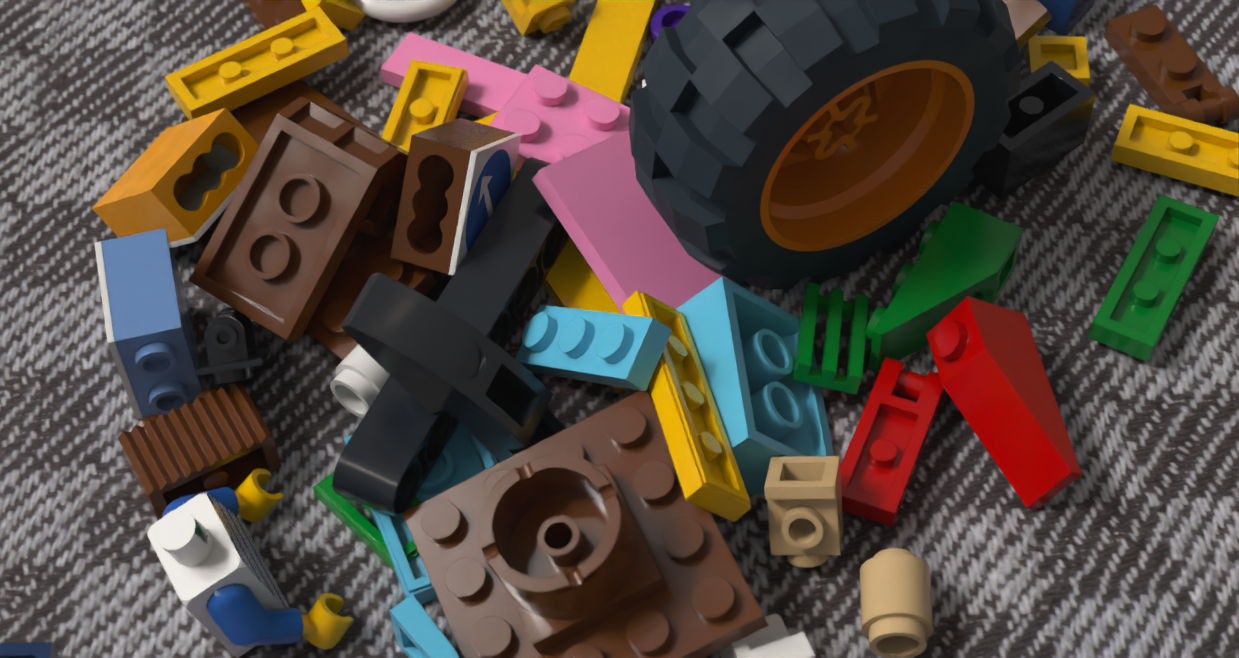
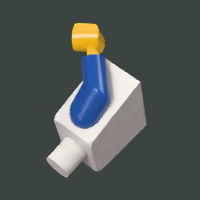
M261 468L253 470L235 491L229 487H223L174 500L164 510L162 519L150 526L147 536L183 605L236 658H239L255 646L298 643L302 636L318 648L331 649L341 640L354 621L352 617L337 615L344 605L343 599L332 593H323L307 615H301L297 608H290L244 523L237 517L239 514L244 519L257 523L263 520L284 496L283 493L270 494L262 489L263 485L272 475L268 470Z

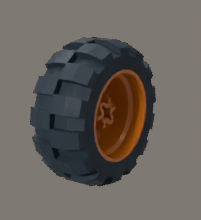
M688 0L692 7L676 27H663L642 62L646 86L632 92L628 124L631 154L634 157L636 179L650 202L688 255L711 271L739 284L745 281L761 290L793 289L802 278L811 277L815 281L822 283L856 270L858 262L880 249L886 254L918 232L920 228L917 224L940 204L948 206L974 178L975 174L972 168L983 152L995 149L1011 118L1007 98L1020 90L1021 57L1008 7L1003 0Z

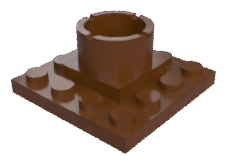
M640 390L402 512L463 658H706L731 645V643L768 626L710 511L685 500L655 405L647 390Z

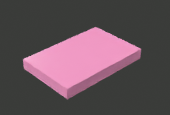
M629 129L543 167L533 177V183L622 314H625L622 304L636 290L643 291L676 309L722 277V275L711 271L688 255L638 183L634 157L631 154Z

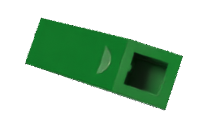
M956 201L953 202L941 222L932 220L922 237L918 260L915 264L906 262L902 266L893 286V300L888 308L879 305L867 325L865 341L871 343L868 370L878 373L886 357L899 361L927 346L929 342L926 334L967 296L994 304L1015 269L1023 228Z

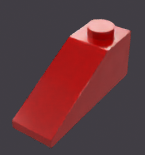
M967 296L926 334L942 386L1025 506L1038 510L1080 477L1082 473L1025 314Z

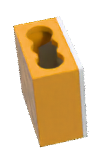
M227 108L166 128L92 209L118 237L166 228L172 248L196 242L227 208L260 146Z

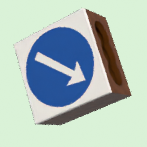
M462 118L413 134L411 136L390 257L454 275L513 181L522 135Z

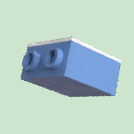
M166 228L95 242L107 343L136 420L153 415H168L172 409H181L184 403L192 404L195 398L204 392L202 375H195V368L200 362L191 307Z

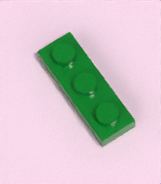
M1160 194L1095 316L1088 338L1149 362L1215 231L1219 216Z

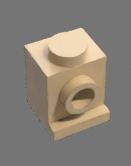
M840 456L771 457L764 486L765 500H767L771 555H787L788 562L798 567L819 566L828 560V555H840L844 530Z

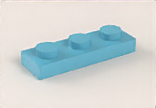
M540 305L536 314L524 328L522 345L515 359L533 373L646 391L672 329L651 317Z

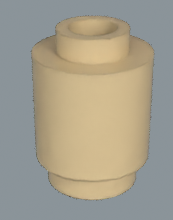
M890 548L879 551L873 558L864 562L860 568L862 634L869 640L870 650L880 657L911 658L925 651L927 647L926 639L933 632L930 567L924 560L905 549Z

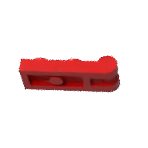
M886 357L840 466L843 511L893 528L934 419L941 408L946 390L942 386L939 373L929 371L928 375L924 376L905 370L906 363ZM897 394L915 399L917 402L897 397Z

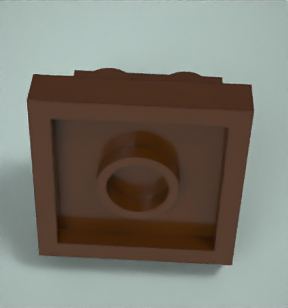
M300 96L276 114L188 281L285 340L298 343L357 231L380 238L396 226L409 152L359 124Z

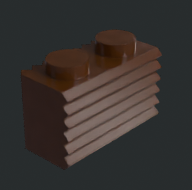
M241 381L232 382L229 387L221 386L205 390L195 398L192 404L184 403L181 409H172L168 415L160 414L144 418L134 426L131 432L123 431L118 437L129 467L157 521L162 519V514L166 507L178 498L223 487H229L234 490L255 469L261 468L272 472L282 467L274 438Z

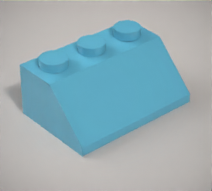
M723 276L676 308L685 316L748 495L765 494L764 486L771 457L834 456L821 387L793 380L800 318ZM813 348L811 368L818 369Z

